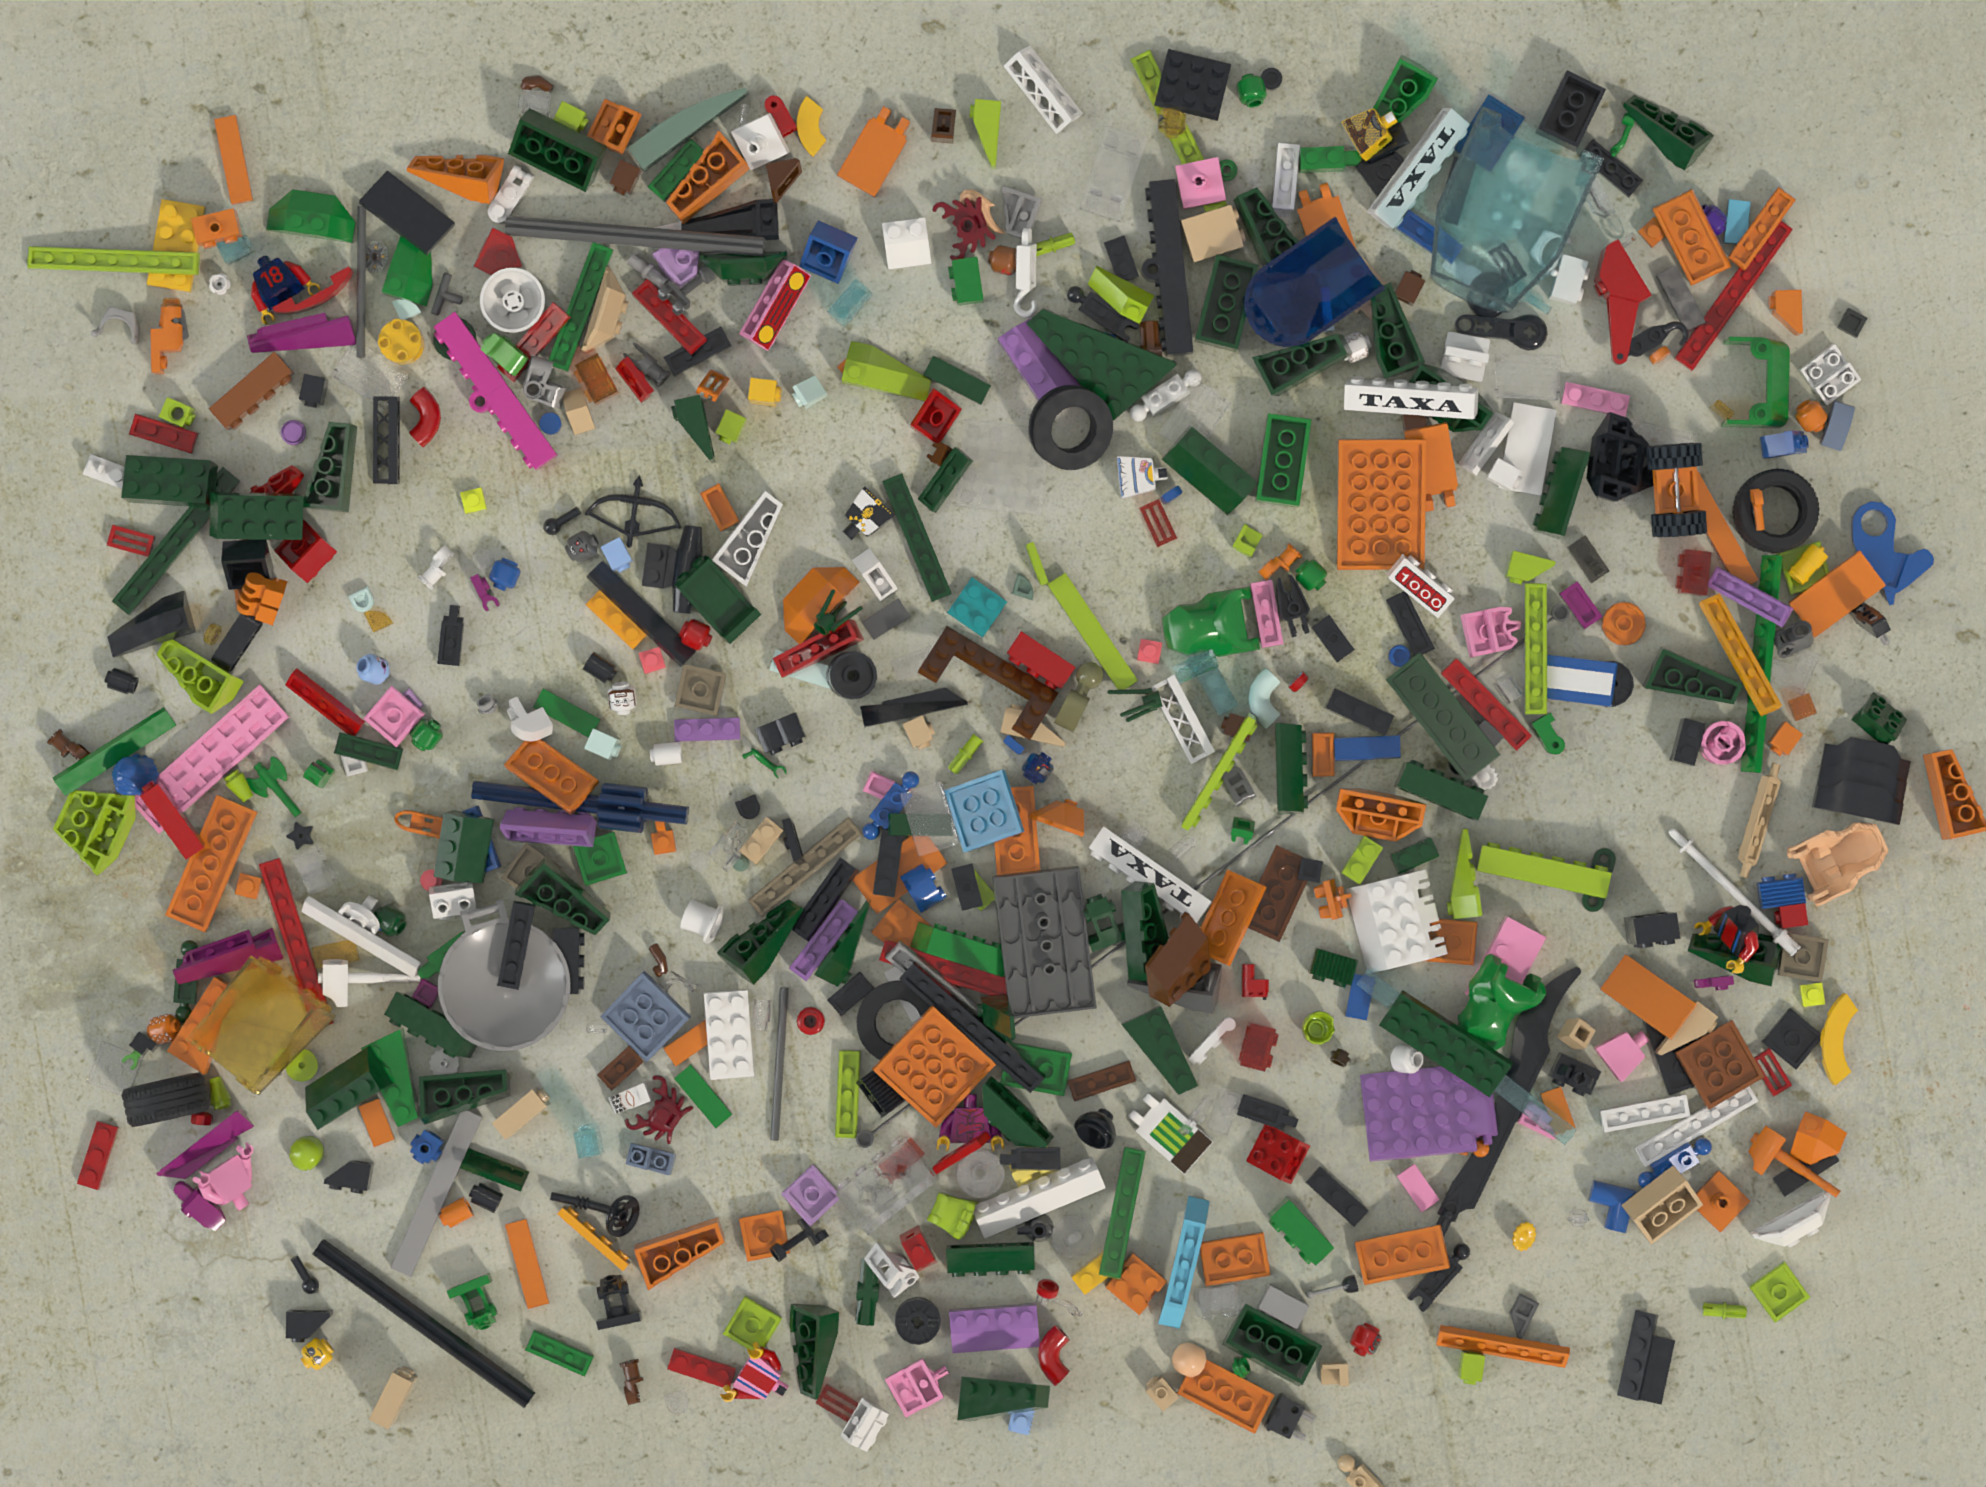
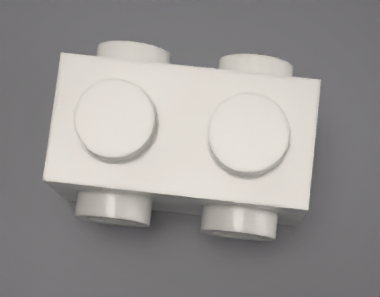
M471 882L429 887L433 919L446 920L451 918V916H461V911L466 910L469 912L477 909L474 887Z

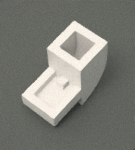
M518 697L509 700L507 712L512 720L511 731L516 737L524 741H537L552 734L553 724L543 707L527 714Z

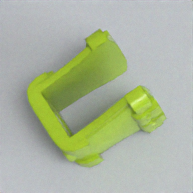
M939 1192L927 1221L943 1228L953 1238L960 1240L970 1228L975 1216V1205L978 1202L960 1199L944 1192Z

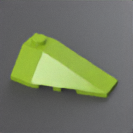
M174 639L163 642L156 654L168 671L177 679L181 688L190 696L191 701L210 714L231 702L244 682L242 679Z
M1461 829L1449 894L1450 902H1446L1447 913L1452 915V919L1483 916L1479 888L1474 885L1476 872L1473 863L1471 864L1470 861L1472 859V850L1468 829Z

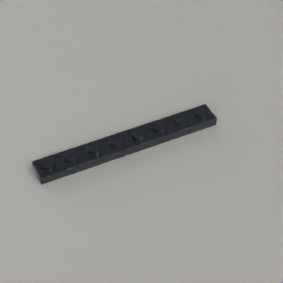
M914 961L900 976L899 979L927 1004L933 1005L983 1053L1029 1093L1045 1079L1046 1075L1008 1042L986 1026L982 1019L918 963Z

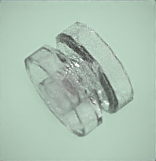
M985 1147L979 1148L958 1161L955 1169L957 1181L962 1190L970 1196L977 1198L988 1197L997 1192L1003 1183L1005 1174L1003 1165H1000V1158L995 1152ZM979 1169L984 1170V1175L981 1177L976 1175V1171Z

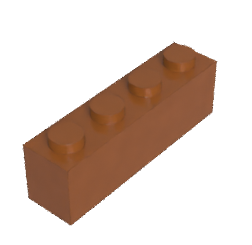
M273 352L208 409L227 430L231 428L235 430L243 423L242 419L247 414L251 416L260 408L258 405L262 401H268L274 397L277 388L289 384L293 379L291 376L295 373L276 352Z

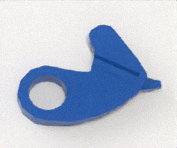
M1869 502L1858 507L1852 516V543L1855 551L1860 550L1885 583L1886 586L1882 589L1885 591L1888 604L1894 605L1895 594L1909 586L1933 565L1934 557L1927 549L1918 550L1913 554L1894 552L1896 518L1892 509L1882 502ZM1867 511H1878L1885 517L1886 528L1881 535L1870 536L1862 529L1861 519Z

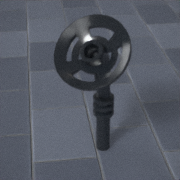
M552 1192L550 1197L552 1201L574 1205V1208L579 1206V1209H591L607 1214L606 1229L614 1237H622L629 1233L639 1217V1203L631 1195L619 1197L611 1206L591 1201L588 1197L586 1199L584 1196L580 1198L579 1195L574 1197ZM632 1208L630 1219L627 1221L628 1209ZM613 1226H614V1227H621V1226H622V1228L619 1229V1230H613Z

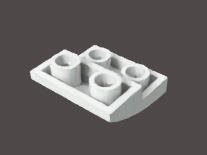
M1833 343L1798 369L1811 389L1826 406L1861 380L1851 363L1846 361L1840 350Z

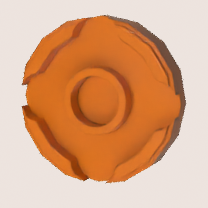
M1620 602L1614 604L1606 610L1602 618L1604 635L1609 641L1617 645L1626 646L1635 643L1642 637L1645 631L1644 614L1638 606L1632 603Z

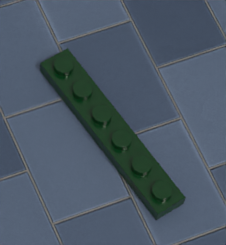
M901 473L882 481L931 601L934 602L951 595V590L903 474Z

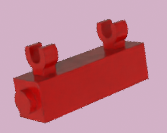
M160 780L155 783L150 781L145 784L140 794L141 799L183 857L187 860L202 850L205 846L204 841Z

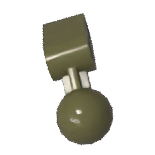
M1086 662L1079 666L1076 672L1078 685L1075 690L1070 689L1054 721L1055 724L1074 732L1090 700L1087 697L1089 690L1098 687L1103 680V671L1096 663Z

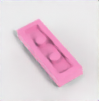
M1565 382L1561 404L1605 414L1612 412L1626 417L1630 395Z
M1272 580L1250 583L1261 648L1284 644Z

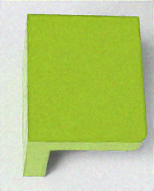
M1244 524L1231 548L1251 558L1262 538V534L1249 528V525Z

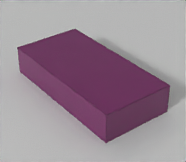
M1578 581L1559 593L1583 629H1586L1602 618V615Z

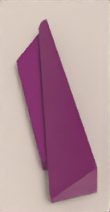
M273 928L252 937L250 930H246L186 952L181 966L176 969L174 968L172 971L177 983L182 984L282 960L283 955Z
M242 1109L237 1110L156 1173L157 1176L187 1179L239 1139L238 1135L253 1128V1123Z

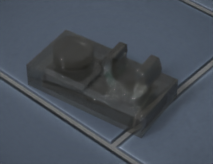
M1586 535L1567 547V550L1590 583H1593L1610 571Z

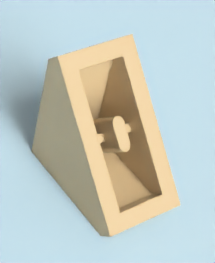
M583 387L565 392L563 402L574 435L596 429Z

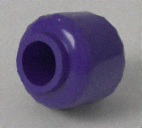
M1714 204L1702 205L1701 207L1717 236L1726 229L1727 216Z

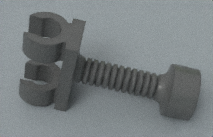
M706 265L698 269V276L682 288L678 289L670 281L658 290L659 294L657 296L662 301L667 300L671 295L677 299V302L672 306L674 308L672 311L677 316L690 308V300L686 297L689 292L703 282L709 284L715 279L714 272Z

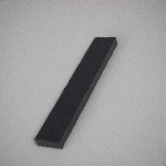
M603 561L587 575V578L680 667L696 653V650L684 645L679 634Z

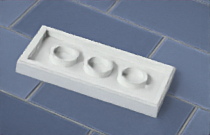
M1513 403L1510 419L1514 422V425L1507 433L1503 461L1520 469L1519 476L1522 479L1517 488L1512 487L1510 491L1541 496L1557 410Z

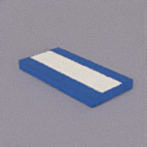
M1547 655V699L1612 707L1618 664Z

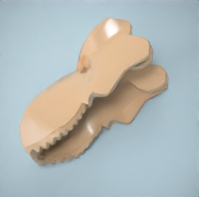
M1859 822L1850 823L1842 831L1825 830L1799 844L1789 847L1787 850L1789 859L1799 858L1814 890L1807 895L1809 901H1813L1816 907L1852 891L1862 876L1869 872L1877 871L1888 853V847L1877 825Z

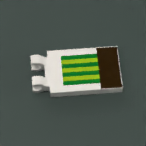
M1147 1093L1143 1101L1151 1109L1144 1117L1133 1109L1128 1117L1139 1125L1135 1131L1185 1175L1213 1141L1165 1098L1159 1103L1153 1096Z

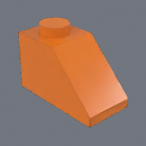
M1775 290L1772 292V296L1768 298L1769 309H1772V315L1793 335H1801L1803 333L1802 290Z

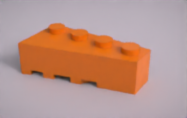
M219 976L214 977L167 1052L203 1075L207 1074L237 988Z

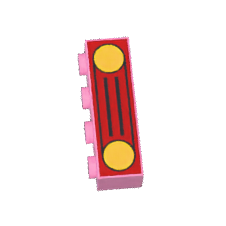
M783 259L777 266L739 335L756 346L769 351L802 291L807 286L811 275L795 264Z

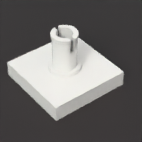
M771 113L731 131L750 170L790 152Z

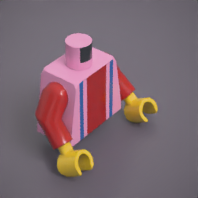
M754 1342V1350L747 1349L750 1357L733 1383L734 1388L731 1389L729 1385H725L723 1389L727 1393L720 1394L725 1402H730L733 1399H766L771 1390L782 1397L789 1385L779 1380L783 1368L776 1352L760 1347L758 1342Z

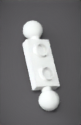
M1190 369L1185 373L1184 379H1181L1176 374L1141 397L1144 402L1143 405L1136 404L1130 409L1131 419L1136 422L1143 421L1149 411L1154 417L1189 395L1190 391L1187 386H1197L1202 380L1201 373L1196 369Z

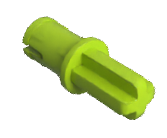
M1069 232L1054 238L1050 236V239L1038 242L1037 249H1042L1036 251V257L1053 251L1057 253L1056 250L1074 245L1075 238L1073 233Z
M972 734L962 749H958L959 753L948 765V769L954 774H958L969 759H973V754L983 744V741L975 734Z
M1703 1302L1702 1316L1722 1317V1319H1725V1317L1744 1319L1747 1315V1308L1743 1305H1729L1726 1302H1723V1304Z

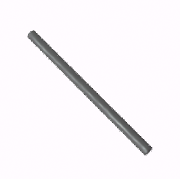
M357 206L356 358H365L366 209L363 206Z
M780 987L770 1134V1140L779 1141L789 988Z

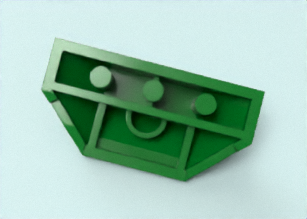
M292 189L269 209L266 231L353 243L356 222L335 195Z

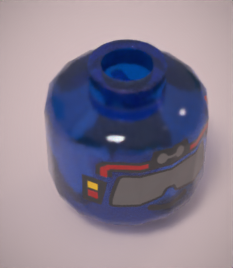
M1044 752L1040 754L1031 753L1022 766L1023 776L1035 785L1037 783H1044L1054 770V766L1050 763L1052 758Z

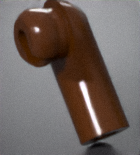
M540 75L524 77L520 87L524 92H529L532 88L539 87L547 94H550L554 85Z
M655 943L649 947V951L658 964L652 970L657 977H661L668 972L667 960L658 943Z

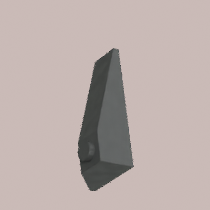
M1211 963L1209 972L1203 975L1174 1004L1192 1011L1213 1014L1219 996L1222 964ZM1128 979V987L1149 994L1147 981Z

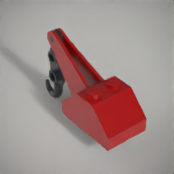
M1619 239L1608 244L1600 253L1594 277L1595 285L1593 287L1598 296H1603L1607 301L1612 362L1615 365H1622L1627 361L1628 356L1639 357L1660 345L1668 334L1675 329H1679L1683 333V338L1679 345L1686 343L1689 335L1688 329L1683 323L1677 321L1669 322L1665 325L1652 326L1632 338L1638 305L1647 300L1652 294Z

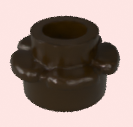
M1339 1048L1336 1051H1331L1330 1061L1332 1063L1346 1067L1347 1063L1351 1061L1347 1051Z

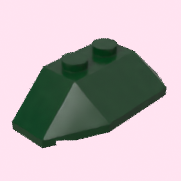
M787 251L765 252L764 257L739 254H704L699 256L700 261L710 268L721 281L727 282L728 286L741 285L740 282L749 281V285H760L762 281H767L781 261L788 258Z
M1421 363L1409 383L1427 381L1429 384L1434 385L1446 382L1450 383L1451 386L1465 384L1446 370ZM1478 393V411L1474 419L1429 417L1438 423L1447 422L1448 429L1452 432L1478 431L1484 428L1494 411Z
M992 1076L983 1084L984 1116L992 1126L997 1127L1003 1133L1006 1140L1012 1142L1015 1146L1046 1147L1054 1138L1053 1134L1048 1132L1047 1127L1007 1087L996 1081Z

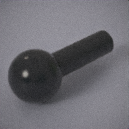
M576 506L557 519H547L543 525L544 531L548 535H556L562 525L581 514L580 509Z
M299 1256L293 1257L291 1262L303 1281V1291L307 1294L316 1293L319 1289L318 1280L315 1277H310Z

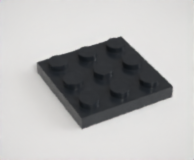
M1168 49L1154 106L1218 121L1231 64Z

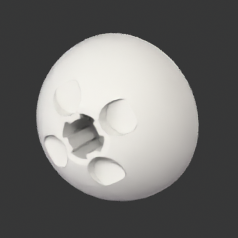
M505 268L492 274L482 287L480 294L482 313L493 327L501 331L516 333L527 330L539 320L544 310L545 295L540 282L535 276L523 269Z

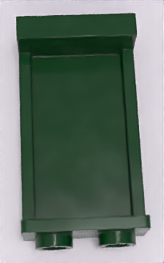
M706 555L704 557L700 556L693 562V567L688 572L684 571L677 577V582L674 586L725 642L731 644L762 614L747 601L712 562L713 560Z

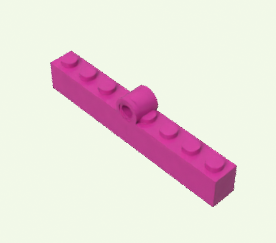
M453 312L434 326L436 330L434 333L440 344L445 342L449 348L446 352L452 361L455 362L457 360L462 367L459 370L466 380L470 378L475 384L472 386L474 392L469 398L470 407L477 413L489 411L491 415H497L500 420L497 424L504 433L508 431L512 436L510 442L517 451L522 450L525 455L522 459L529 469L534 467L535 470H538L558 456L491 360L481 350V346L459 315ZM480 397L485 398V404L482 407H478L476 404L477 399Z

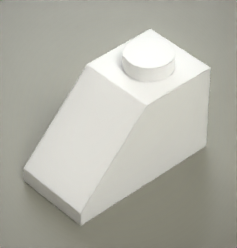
M870 548L852 560L880 601L898 589Z

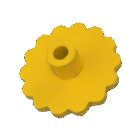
M1522 1222L1513 1232L1512 1244L1516 1250L1521 1252L1523 1250L1527 1251L1535 1242L1537 1234L1535 1232L1536 1228L1532 1223Z

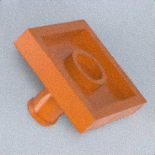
M1719 1170L1696 1192V1195L1703 1204L1697 1211L1720 1233L1750 1202Z

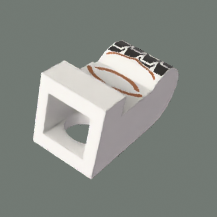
M646 1082L608 1098L614 1114L653 1100Z

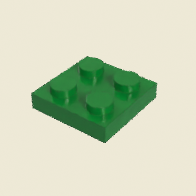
M615 832L595 837L593 847L573 846L585 886L627 874Z

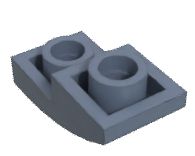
M1834 400L1826 420L1828 423L1819 442L1822 446L1838 451L1842 450L1855 411L1854 406Z
M631 1143L626 1164L644 1170L671 1175L676 1154Z

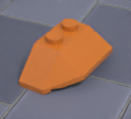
M813 567L783 599L784 631L798 644L803 643L816 630L814 628V623L818 620L816 615L820 612L831 590L834 589L835 594L824 614H831L860 582L845 567Z
M1340 788L1336 811L1353 834L1395 842L1422 827L1426 804L1407 797L1361 788Z

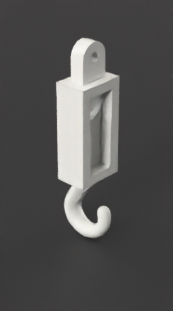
M1023 228L1022 243L1017 245L1016 289L1021 290L1015 298L1013 306L1015 312L1024 318L1031 317L1037 310L1036 300L1031 302L1032 308L1029 311H1024L1020 306L1025 295L1036 287L1037 243H1032L1031 228Z

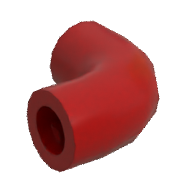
M426 387L418 390L409 400L419 412L420 418L417 425L408 433L423 448L438 432L441 422L440 406Z
M1054 1325L1045 1334L1040 1342L1037 1355L1040 1369L1054 1386L1059 1384L1070 1372L1059 1357L1061 1349L1070 1339L1057 1325Z

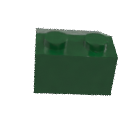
M696 395L674 400L675 406H671L673 418L681 424L709 461L716 463L702 397Z

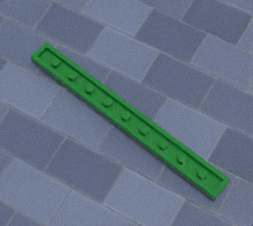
M1762 555L1758 589L1779 600L1783 556ZM1756 613L1752 652L1770 683L1776 624ZM1748 694L1744 732L1746 745L1741 758V772L1761 773L1767 714L1760 716Z

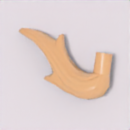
M973 189L964 190L960 194V202L967 206L964 198L967 197L972 201L975 208L977 198L981 197L982 211L988 227L997 233L1005 234L996 224L990 213V207L995 206V204Z

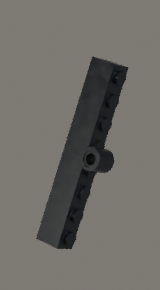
M1175 179L1150 181L1148 184L1149 188H1145L1146 201H1150L1151 209H1147L1148 223L1152 222L1153 231H1149L1150 243L1155 244V252L1152 253V258L1147 259L1143 263L1141 274L1146 281L1155 282V287H1159L1160 295L1156 296L1157 309H1162V317H1159V329L1164 330L1165 339H1161L1162 352H1166L1167 357L1193 354V343ZM1155 266L1158 272L1150 274L1147 268Z

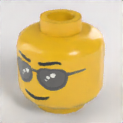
M314 1338L301 1348L303 1357L300 1360L307 1369L312 1367L315 1370H320L332 1361L334 1350L325 1338Z

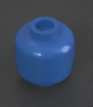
M503 557L501 560H496L489 574V579L494 582L493 587L503 591L506 590V587L514 588L521 573V570L517 567L518 564Z

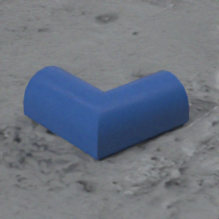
M1593 1180L1588 1201L1609 1206L1604 1228L1626 1233L1630 1217L1621 1205L1636 1194V1190Z

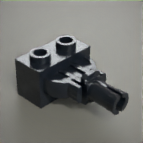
M1559 1052L1548 1076L1553 1078L1552 1083L1563 1088L1567 1084L1573 1087L1572 1092L1584 1097L1585 1093L1591 1095L1601 1071Z

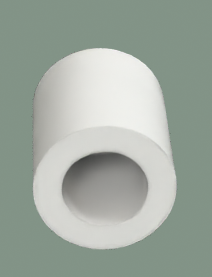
M680 741L654 744V749H650L651 762H655L656 766L682 763Z

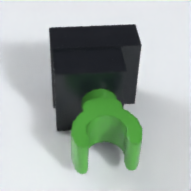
M139 1031L129 1044L134 1051L130 1055H126L122 1059V1063H126L128 1059H133L134 1064L130 1069L134 1070L138 1065L140 1056L144 1057L149 1050L154 1053L158 1045Z

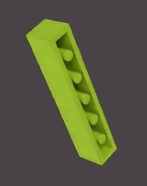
M1488 842L1487 846L1482 845L1477 868L1479 872L1604 899L1607 898L1612 873L1608 872L1607 867L1595 865V869L1587 868V863L1574 861L1573 864L1564 863L1565 858L1552 856L1550 860L1543 858L1542 853L1531 851L1530 855L1521 853L1522 849L1509 847L1508 850L1500 849V844Z

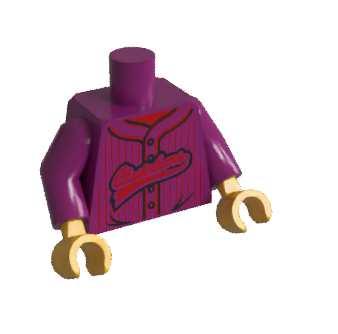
M968 1094L964 1098V1107H956L943 1120L939 1139L937 1140V1150L940 1144H945L947 1146L946 1151H948L950 1143H967L986 1131L991 1137L986 1143H991L992 1151H995L994 1145L1001 1144L1002 1150L1004 1149L1001 1131L988 1122L984 1116V1108L977 1107V1094Z

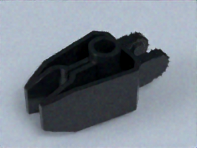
M1290 574L1288 578L1291 591H1285L1281 578H1278L1276 594L1279 619L1287 622L1291 637L1293 638L1297 636L1293 620L1297 618L1301 620L1304 633H1310L1306 619L1310 608L1299 584Z

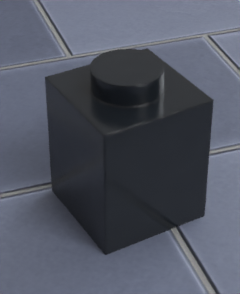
M304 374L299 400L304 402V406L317 408V405H324L329 380L323 377Z

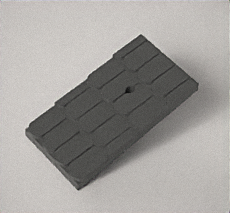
M1072 866L992 876L1006 993L1014 1018L1096 1009L1079 867Z

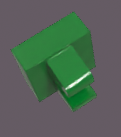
M1234 817L1231 828V840L1235 842L1237 836L1244 838V844L1247 845L1249 840H1252L1255 821Z

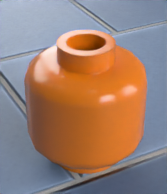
M1808 399L1797 406L1795 419L1805 432L1814 431L1816 433L1825 427L1828 415L1818 401Z

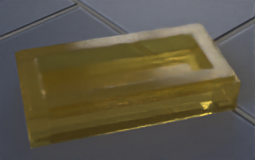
M350 940L312 947L316 969L323 967V960L341 959L348 960V962L360 960L357 945Z

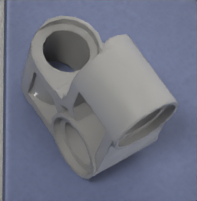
M532 355L523 381L524 395L528 399L553 408H559L566 387L564 388L548 381L553 367L552 361ZM532 383L539 386L538 390L534 392L529 391L527 387Z

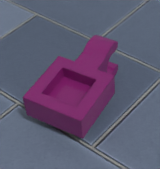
M479 574L470 577L478 596L482 600L484 610L486 612L490 611L487 606L489 601H494L495 605L499 607V600L496 597L490 596L488 592L490 585L486 577L481 578Z

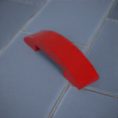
M348 266L330 276L333 285L298 304L291 297L272 308L277 314L285 315L302 313L321 306L336 296L347 285L354 272Z

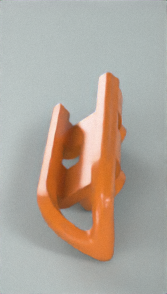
M403 810L395 815L394 821L399 828L408 832L440 839L442 817L412 810ZM411 814L410 826L402 825L398 821L399 816ZM425 818L433 819V823L425 822ZM423 827L430 828L431 832L422 831Z

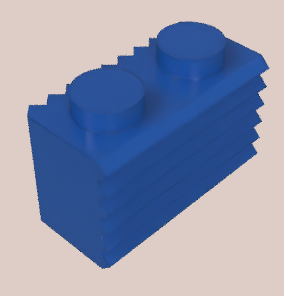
M1796 873L1785 874L1783 879L1775 880V876L1761 878L1762 882L1756 883L1760 909L1806 903L1803 877H1797Z

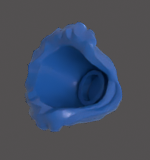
M139 754L120 759L112 771L115 789L122 795H140L143 791L142 787L150 781L157 782L159 776L154 760L147 755L140 756Z

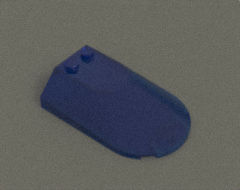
M1335 216L1255 273L1246 289L1244 308L1247 320L1258 336L1277 346L1295 347L1310 342L1383 292L1386 288L1369 269L1346 236Z

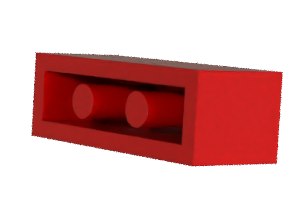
M1022 631L1007 651V654L1010 656L1008 658L1009 661L1017 666L1023 664L1028 668L1026 672L1035 678H1038L1040 675L1046 679L1044 684L1053 690H1056L1057 687L1062 689L1076 668Z

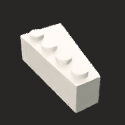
M766 491L761 494L712 558L717 565L746 587L783 505Z

